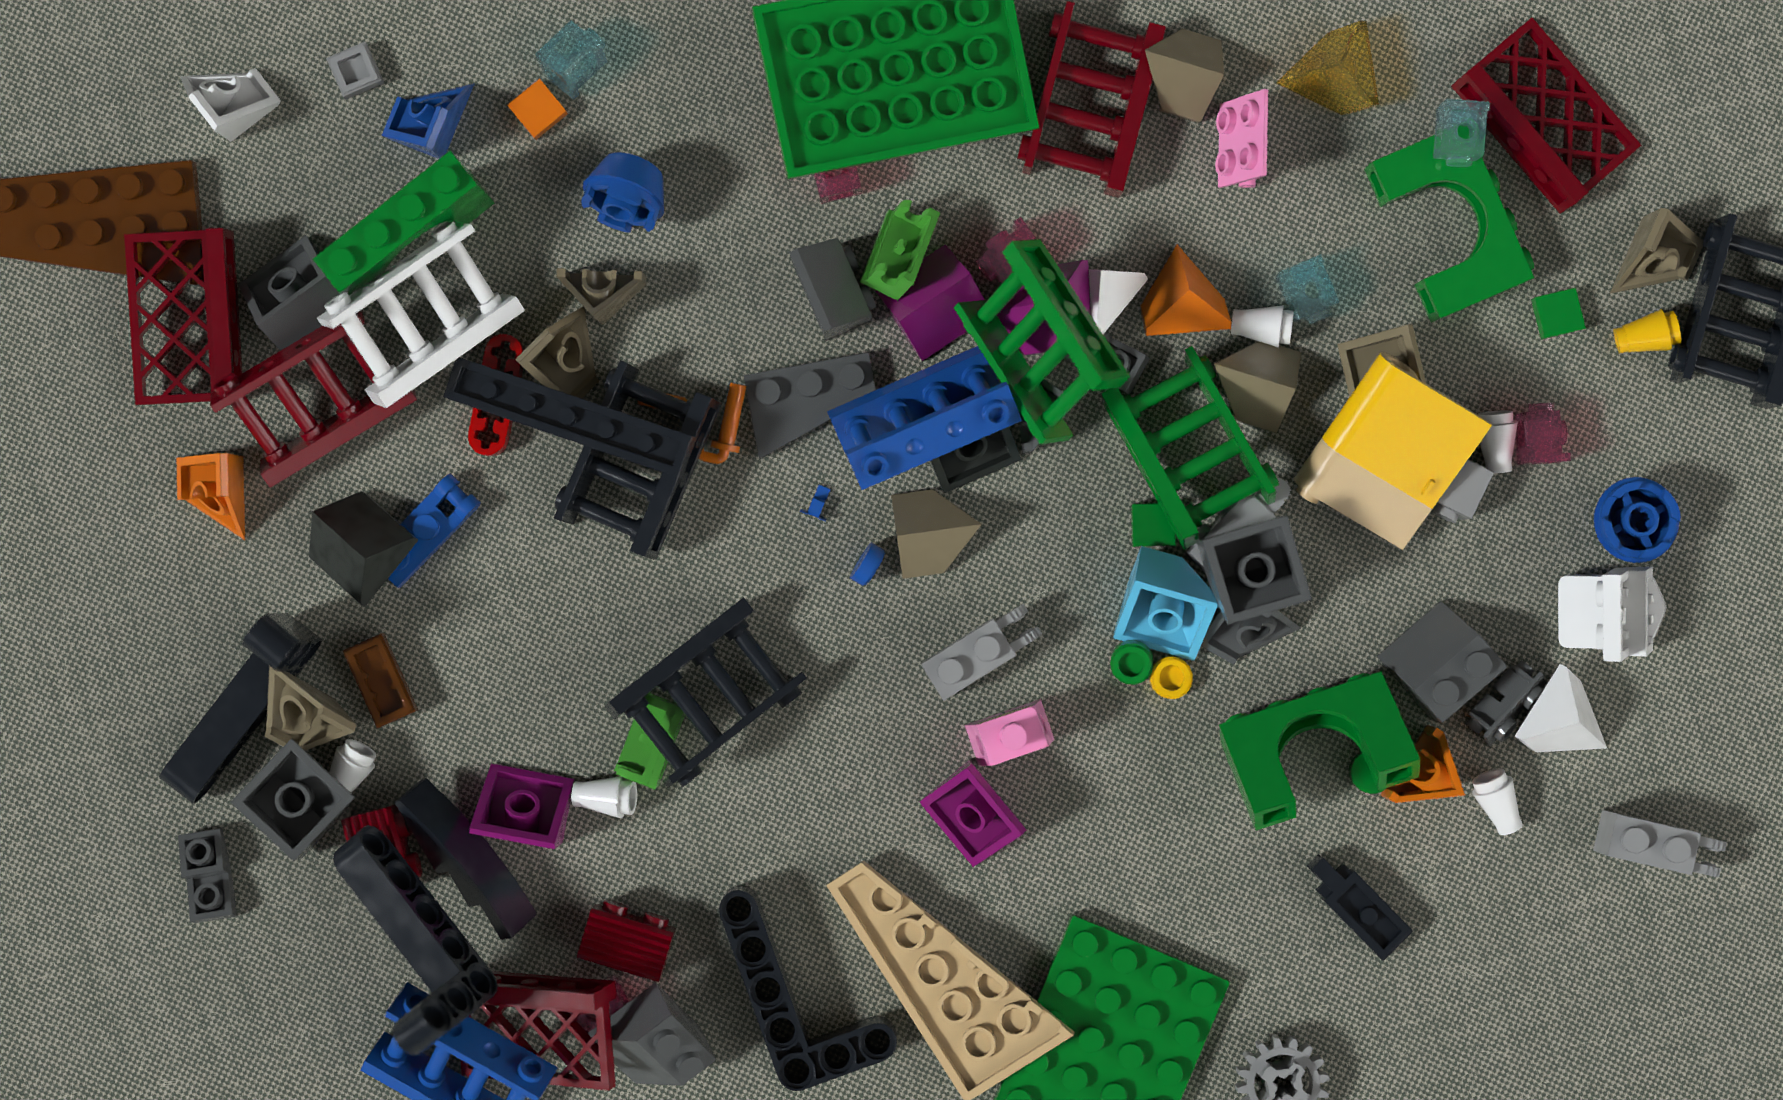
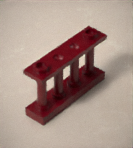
M1067 1L1063 13L1055 12L1049 37L1056 38V43L1037 112L1039 129L1033 130L1032 136L1023 134L1017 159L1025 161L1022 173L1028 175L1031 173L1034 159L1099 176V181L1106 182L1103 194L1120 198L1124 191L1153 79L1145 50L1163 40L1166 26L1149 22L1145 35L1137 33L1136 37L1071 20L1075 3ZM1066 37L1131 53V58L1138 60L1134 75L1126 74L1124 78L1060 61ZM1059 78L1121 94L1120 99L1127 100L1124 116L1116 115L1114 119L1050 102L1055 79ZM1045 119L1110 135L1109 140L1117 141L1113 157L1105 156L1104 159L1039 143Z
M361 309L356 315L361 323L365 324L363 310ZM341 324L334 329L322 325L241 375L236 376L233 373L225 376L213 387L214 391L211 392L210 402L213 411L217 413L231 405L264 450L263 458L260 460V475L270 488L417 400L415 388L387 408L374 404L368 395L361 400L352 398L322 356L320 350L342 338L372 383H374L372 378L375 374ZM305 360L338 407L336 410L337 414L324 422L314 419L282 374ZM265 383L270 385L301 429L300 436L287 444L278 442L245 396Z

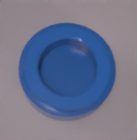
M871 542L856 563L850 579L861 586L867 585L879 568L885 556V550Z

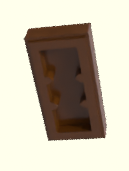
M384 633L343 650L376 728L383 727L418 711Z

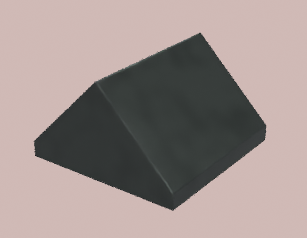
M1006 427L930 460V463L945 494L1020 461L1021 457L1010 427Z
M363 491L312 511L309 558L364 607H366L418 542L414 535Z

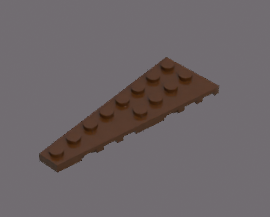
M192 160L0 179V257L127 276L124 234L203 230L197 164ZM202 240L186 241L175 254L191 269L203 257ZM176 241L162 243L167 248H170ZM137 243L138 262L150 271L165 253L154 243ZM170 259L155 277L162 282L180 283L187 273ZM202 269L198 273V275L204 280V272ZM139 271V278H144L145 276ZM194 279L189 284L202 287Z

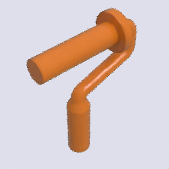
M730 382L718 441L712 440L710 446L719 449V453L707 452L703 448L699 460L712 464H721L727 460L729 452L739 453L740 446L734 444L747 386ZM668 394L685 402L688 401L685 397ZM638 401L639 405L652 407L648 404Z

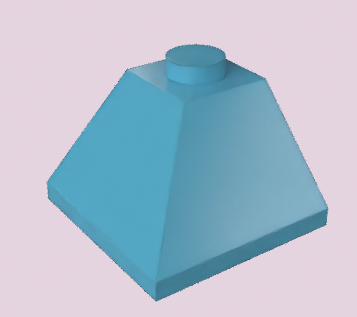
M1141 546L1129 577L1113 638L1121 641L1137 640L1144 643L1149 649L1195 661L1218 603L1211 588L1182 557Z

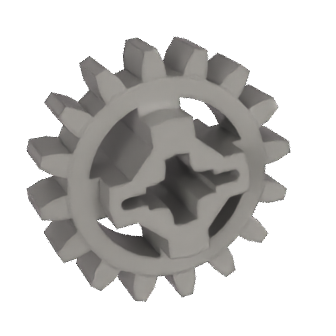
M1273 1034L1271 1036V1045L1267 1047L1258 1039L1255 1041L1258 1050L1255 1055L1247 1051L1243 1052V1056L1248 1061L1247 1067L1236 1066L1235 1071L1244 1078V1081L1236 1083L1235 1089L1238 1093L1247 1094L1242 1100H1317V1098H1328L1329 1093L1320 1086V1083L1330 1080L1329 1075L1325 1071H1317L1324 1064L1323 1059L1319 1055L1309 1058L1313 1050L1311 1045L1305 1042L1298 1049L1297 1039L1292 1035H1289L1286 1043L1282 1044L1279 1037ZM1286 1055L1281 1061H1268L1271 1057ZM1305 1067L1309 1074L1308 1090L1303 1088L1301 1078L1306 1072L1304 1070ZM1256 1073L1262 1078L1263 1085L1258 1092L1260 1094L1259 1097L1256 1095L1254 1086ZM1279 1076L1283 1079L1287 1078L1290 1084L1287 1088L1280 1085L1277 1087L1274 1080Z

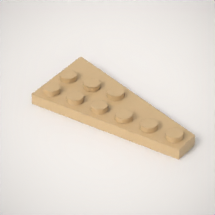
M862 861L826 885L963 1100L974 1099L1074 1035L1072 1029L865 861Z

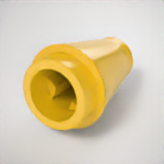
M1660 309L1613 330L1619 354L1624 352L1671 350L1672 345L1681 344L1680 327L1674 311L1664 313Z

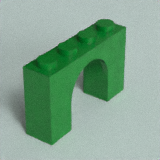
M1467 121L1374 160L1364 168L1380 207L1420 190L1436 187L1449 189L1461 195L1470 204L1476 215L1478 236L1470 255L1462 263L1414 284L1431 323L1534 278L1531 271L1534 270L1533 258L1525 246H1520L1515 231H1517L1516 219L1508 207H1503L1498 192H1500L1499 180L1491 168L1487 169L1481 156L1484 149L1480 136L1474 129L1470 131Z
M449 151L315 256L313 261L340 294L347 293L351 295L385 272L390 262L402 249L429 229L451 220L455 223L469 224L494 205L495 202L470 170Z
M1382 671L1371 675L1367 673L1355 675L1346 683L1332 688L1326 686L1318 687L1311 690L1304 697L1292 701L1279 700L1271 703L1264 710L1252 714L1239 713L1228 718L1225 723L1219 724L1222 748L1255 831L1296 818V799L1280 763V756L1292 738L1307 730L1331 729L1351 738L1360 748L1378 791L1419 778L1420 757Z

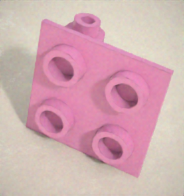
M1262 89L1219 104V113L1216 119V127L1219 132V153L1215 162L1218 174V188L1238 183L1241 188L1256 187L1257 179L1267 176L1268 89Z

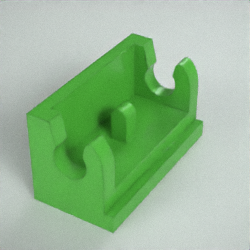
M903 200L893 211L889 209L886 212L860 283L897 301L914 284L940 212L932 208L924 210L922 215L911 213L909 211L912 204L911 200Z
M649 693L645 697L650 703L647 705V708L672 740L676 742L685 718L684 712L675 702ZM634 719L614 771L618 776L655 790L660 785L668 761Z

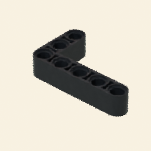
M289 613L263 615L251 627L242 641V645L250 650L252 655L160 773L159 778L192 804L197 803L209 791L267 716L269 666L277 672L286 671L297 677L316 653L323 640Z
M368 825L362 827L336 850L333 856L334 866L432 992L393 1025L392 1032L398 1046L408 1054L418 1055L495 996L498 991V983L493 972L388 837L380 829Z
M739 885L729 889L720 902V918L781 1084L788 1090L801 1091L890 1058L895 1052L897 1045L896 1028L890 1020L882 1016L870 1017L809 1039L759 897L754 890L747 886ZM736 896L746 898L751 904V912L745 917H736L731 914L728 909V901ZM748 937H758L764 942L766 951L759 957H751L744 952L743 941ZM765 977L775 979L780 985V992L774 997L763 996L757 989V982ZM777 1018H786L793 1023L795 1031L788 1037H780L773 1032L771 1024ZM874 1029H881L889 1035L890 1040L886 1046L874 1048L867 1043L866 1035ZM832 1044L844 1045L849 1051V1057L839 1063L828 1059L825 1051ZM795 1058L802 1059L808 1064L809 1071L802 1077H794L786 1070L787 1062Z

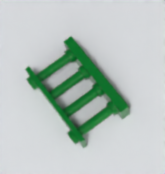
M1041 239L1011 241L1002 253L1010 264L1012 273L988 300L958 302L954 309L962 320L965 330L972 336L1000 382H1007L1016 407L1028 424L1030 432L1037 438L1040 445L1068 441L1073 437V433L1063 417L1090 389L1096 391L1119 388L1131 376ZM1024 286L1034 301V307L1008 334L997 315ZM1046 320L1055 333L1057 340L1030 368L1019 348ZM1068 354L1079 370V376L1052 402L1041 382Z
M1193 346L1185 349L1187 369L1134 397L1130 395L1123 397L1118 388H1111L1101 393L1105 410L1183 549L1199 541V531L1197 528L1203 526L1201 521L1260 491L1266 504L1270 505L1275 502V487L1279 485L1278 479L1268 463L1260 464L1212 381L1216 377V373L1205 354L1199 357ZM1195 383L1199 385L1209 404L1154 433H1151L1150 430L1145 433L1142 432L1136 419L1141 417L1140 412ZM1218 418L1230 440L1173 470L1170 466L1163 469L1156 455L1161 453L1160 448ZM1239 455L1250 474L1249 477L1194 506L1191 503L1184 506L1177 494V491L1182 489L1181 484Z

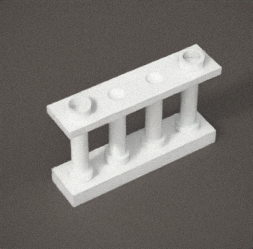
M451 220L438 226L431 232L433 239L351 295L342 293L331 299L324 306L327 311L317 317L320 324L334 329L341 324L375 374L372 378L374 383L364 389L374 404L385 408L389 407L525 311L516 296L499 295L498 292L493 293L461 241L475 232L471 224L454 223ZM446 251L479 301L477 304L479 310L466 319L464 316H458L426 266ZM411 275L444 324L442 329L444 334L432 343L429 340L424 341L391 290ZM376 299L410 350L407 354L409 359L397 367L388 364L356 315L358 311Z

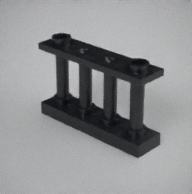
M1729 213L1716 219L1715 223L1712 222L1706 230L1703 246L1707 247V251L1681 338V344L1675 345L1669 358L1668 367L1672 369L1669 381L1681 383L1691 380L1693 371L1750 387V392L1753 393L1750 405L1764 409L1780 407L1783 403V287L1777 290L1722 274L1728 249L1783 265V247L1733 233L1738 216ZM1719 290L1773 306V311L1777 312L1773 327L1763 330L1710 314L1716 291ZM1708 331L1760 346L1762 352H1765L1761 368L1753 371L1698 355L1704 332Z
M620 360L617 368H613L605 380L604 391L606 394L601 405L622 412L627 397H631L679 417L680 423H682L680 432L696 438L683 478L681 479L662 472L660 479L656 478L652 481L603 460L604 452L584 445L568 485L563 486L556 497L555 509L557 511L554 519L574 525L578 514L629 535L630 541L633 542L630 548L631 552L645 558L657 560L722 403L698 392L695 393L693 400L689 399L685 402L635 381L639 369ZM597 475L646 496L649 506L644 517L635 520L586 499L585 497L594 476Z
M744 597L604 706L614 720L622 714H625L628 719L633 717L675 770L674 773L663 780L667 788L676 781L683 788L703 772L698 764L775 703L778 702L783 709L802 694L798 685L807 679L804 673H799L788 682L747 630L750 625L745 619L754 610ZM724 635L729 641L734 639L775 692L756 708L714 655L717 651L712 645ZM691 661L696 667L701 665L742 718L723 734L680 681L683 676L679 670ZM657 687L662 693L665 691L669 693L709 744L690 760L687 759L647 708V705L650 703L645 697Z

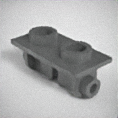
M1522 660L1517 665L1511 664L1509 669L1494 684L1493 688L1504 696L1501 702L1497 701L1489 693H1486L1467 714L1470 719L1465 725L1477 735L1484 730L1486 733L1483 736L1489 747L1497 739L1503 742L1509 737L1517 726V722L1514 719L1525 707L1531 710L1544 690L1543 687L1546 683L1543 673L1539 672L1532 678L1531 675L1534 670Z

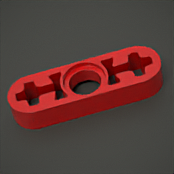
M496 335L486 344L482 365L499 371L501 359L494 356V352L496 349H503L505 343H510V349L516 352L515 359L525 348L519 340L511 335ZM508 359L504 372L507 374L513 373V376L522 378L523 367L515 359ZM473 407L468 431V441L471 448L475 452L488 457L501 454L508 446L513 421L504 418L503 423L494 420L493 432L499 435L498 443L491 442L489 449H484V441L478 439V434L480 431H487L490 419L481 418L482 410Z

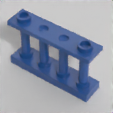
M978 346L827 411L861 490L1022 421L1007 382L999 383L997 375Z
M407 982L387 1010L385 1017L396 1022L430 994ZM467 1017L434 1043L436 1047L431 1057L424 1053L418 1055L408 1054L398 1046L394 1036L384 1032L365 1059L360 1071L411 1100H505L483 1087L489 1076L512 1088L506 1100H525L526 1097L531 1100H539L558 1067L474 1019ZM451 1054L474 1067L469 1078L446 1066Z

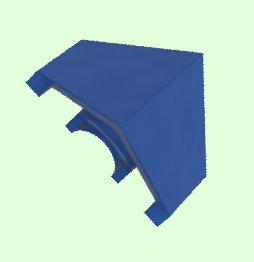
M474 84L406 100L397 97L382 136L440 159L448 151Z

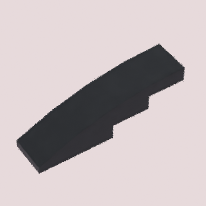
M427 778L421 779L395 801L396 806L435 872L438 874L448 871L469 907L476 905L482 907L501 940L513 938L537 915L520 885L483 836L469 833L470 821Z

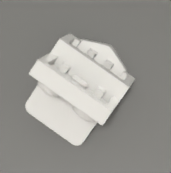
M1653 567L1614 568L1605 574H1575L1562 577L1558 583L1559 643L1566 648L1603 650V661L1621 662L1628 656L1649 655L1653 651V639L1657 634L1667 608L1658 584L1653 577Z

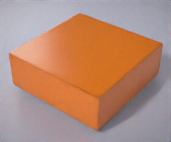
M538 79L507 105L535 140L568 115L567 111L541 79Z

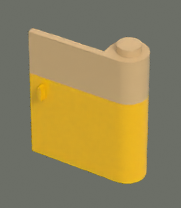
M1380 352L1294 477V481L1298 485L1296 491L1311 503L1317 504L1320 500L1403 550L1492 427V424L1419 380L1416 373L1399 359L1388 353Z

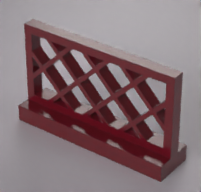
M1533 17L1451 85L1452 89L1559 214L1579 202L1594 186L1642 146ZM1526 33L1538 45V59L1518 56L1519 39ZM1510 47L1509 55L1502 54ZM1491 62L1509 64L1508 84L1496 83L1484 68ZM1518 65L1537 67V87L1517 85ZM1547 69L1559 70L1566 78L1565 91L1546 88ZM1517 94L1536 96V116L1523 115L1516 107ZM1545 97L1565 100L1564 119L1545 117ZM1574 101L1587 102L1593 109V123L1573 121ZM1544 126L1564 128L1563 148L1549 146L1544 140ZM1573 129L1592 131V152L1572 149ZM1602 133L1614 134L1625 148L1617 155L1601 153ZM1572 158L1591 160V178L1584 184L1572 172ZM1601 161L1608 162L1605 166H1603L1600 169Z
M208 228L198 231L124 234L135 405L211 402V393L196 394L183 381L200 365L210 374L212 392L214 391V385L225 376L233 373L239 376L243 373L234 231L225 228ZM202 240L203 257L191 269L175 254L186 241ZM176 241L170 248H167L162 243ZM137 243H154L165 253L150 271L138 262ZM170 259L187 273L173 291L169 290L155 277ZM202 269L204 272V280L198 275V273ZM139 271L145 276L140 282ZM193 279L205 289V301L195 312L178 298ZM150 282L168 296L153 314L141 305L140 293ZM173 302L190 316L175 334L158 320ZM205 311L207 323L201 318ZM142 314L147 318V320L145 321V323H144L143 325H142ZM195 322L205 329L208 334V343L198 354L181 340ZM153 324L170 338L156 356L151 354L143 344V335ZM175 345L179 346L193 359L178 377L161 363ZM208 353H209V364H207V363L203 360V359L207 356ZM144 356L150 361L146 367ZM157 367L173 383L162 395L147 396L146 378ZM178 387L186 393L172 395Z
M492 971L498 983V991L495 996L481 1006L482 1010L490 1017L484 1023V1026L490 1028L495 1023L509 1040L541 1058L552 1049L567 1066L562 1072H555L548 1085L607 1091L616 1086L609 1002L617 998L615 981ZM508 1007H514L526 1020L518 1031L502 1014ZM544 1010H551L563 1023L555 1034L539 1018ZM582 1013L596 1014L597 1033L593 1037L576 1021ZM531 1026L546 1042V1045L538 1053L523 1037L524 1033ZM567 1030L584 1046L576 1056L559 1040ZM588 1052L600 1064L601 1076H592L580 1063ZM460 1059L462 1076L469 1077L474 1067Z

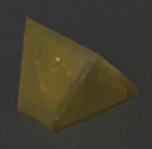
M1358 21L1328 32L1276 84L1340 115H1348L1379 105L1367 21Z

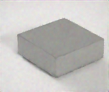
M366 42L326 58L341 94L346 100L384 84V80Z

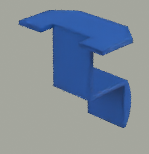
M818 485L809 510L800 509V512L812 515L826 522L827 519L820 514L830 489Z

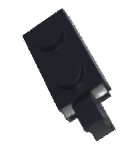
M1318 854L1307 865L1322 882L1315 889L1322 896L1321 899L1382 961L1413 932L1388 904L1354 870L1349 869L1345 864L1342 863L1335 870Z

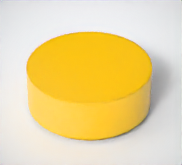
M1168 656L1157 660L1153 664L1152 672L1149 675V682L1153 691L1159 696L1166 699H1177L1184 696L1191 688L1193 674L1190 666L1184 660Z

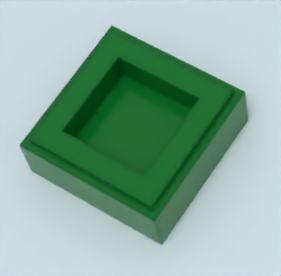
M1576 288L1531 299L1541 340L1586 329Z
M1131 504L1132 547L1176 546L1175 532L1159 504Z

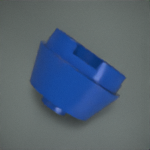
M621 152L608 154L583 182L584 194L581 200L583 208H590L591 206L599 212L597 221L610 228L630 233L632 226H644L643 228L650 232L654 229L657 219L661 218L664 214L663 174L654 164L639 156Z
M1632 477L1614 483L1601 495L1595 508L1594 527L1600 543L1611 555L1626 562L1642 563L1656 559L1670 548L1677 536L1681 516L1676 500L1666 488L1647 478Z

